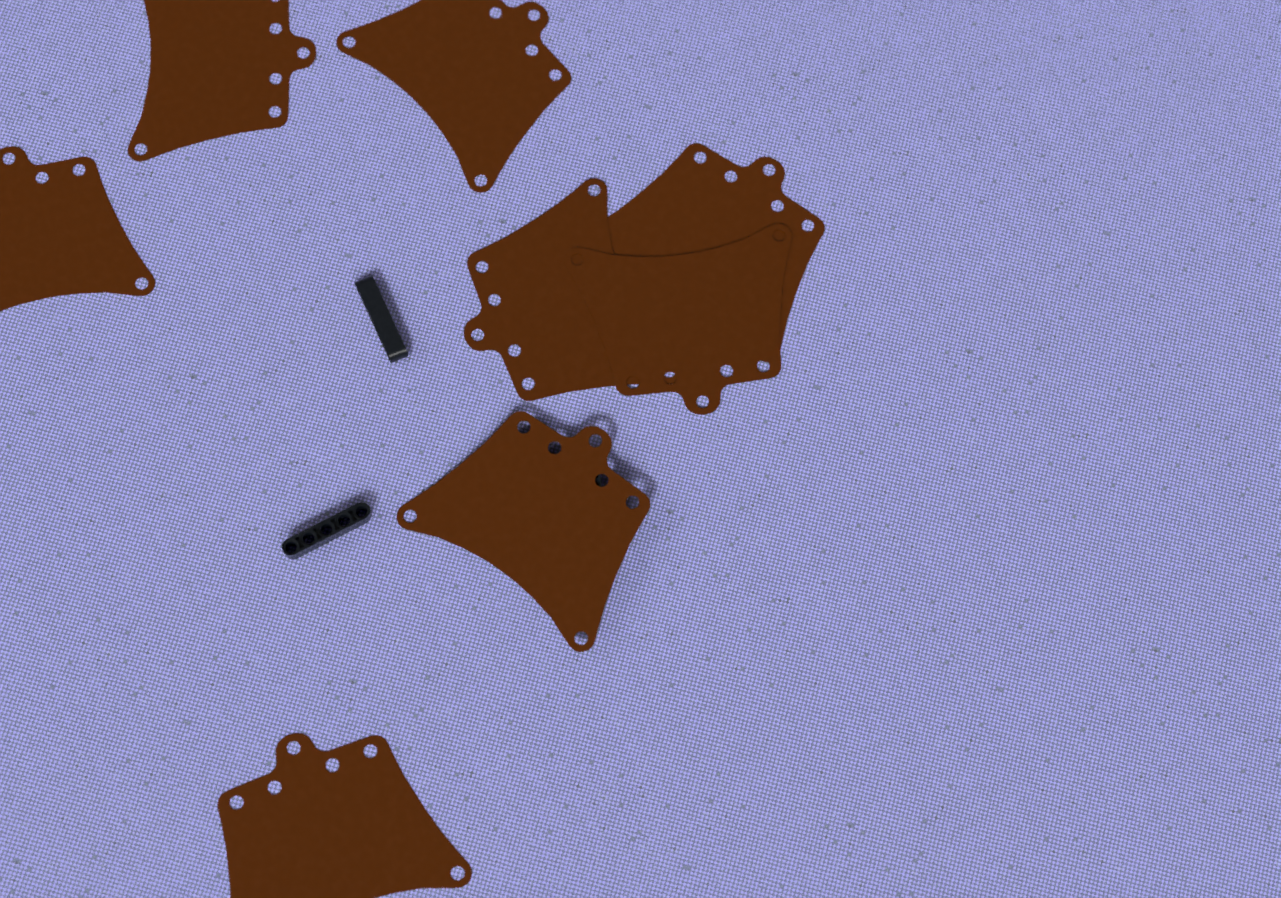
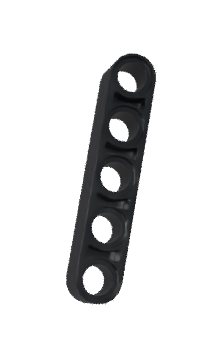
M371 275L355 282L358 293L390 363L407 357L408 353L373 276Z
M363 502L357 503L286 539L282 544L285 556L292 560L297 559L368 523L372 518L370 507ZM360 510H367L365 516L359 517L357 515ZM344 518L350 520L346 526L340 525V521ZM326 527L332 528V532L328 535L322 534L323 529ZM313 536L314 541L311 544H306L305 539ZM291 545L297 546V549H296L295 552H293V553H288V552H287V549H288L289 546H291Z

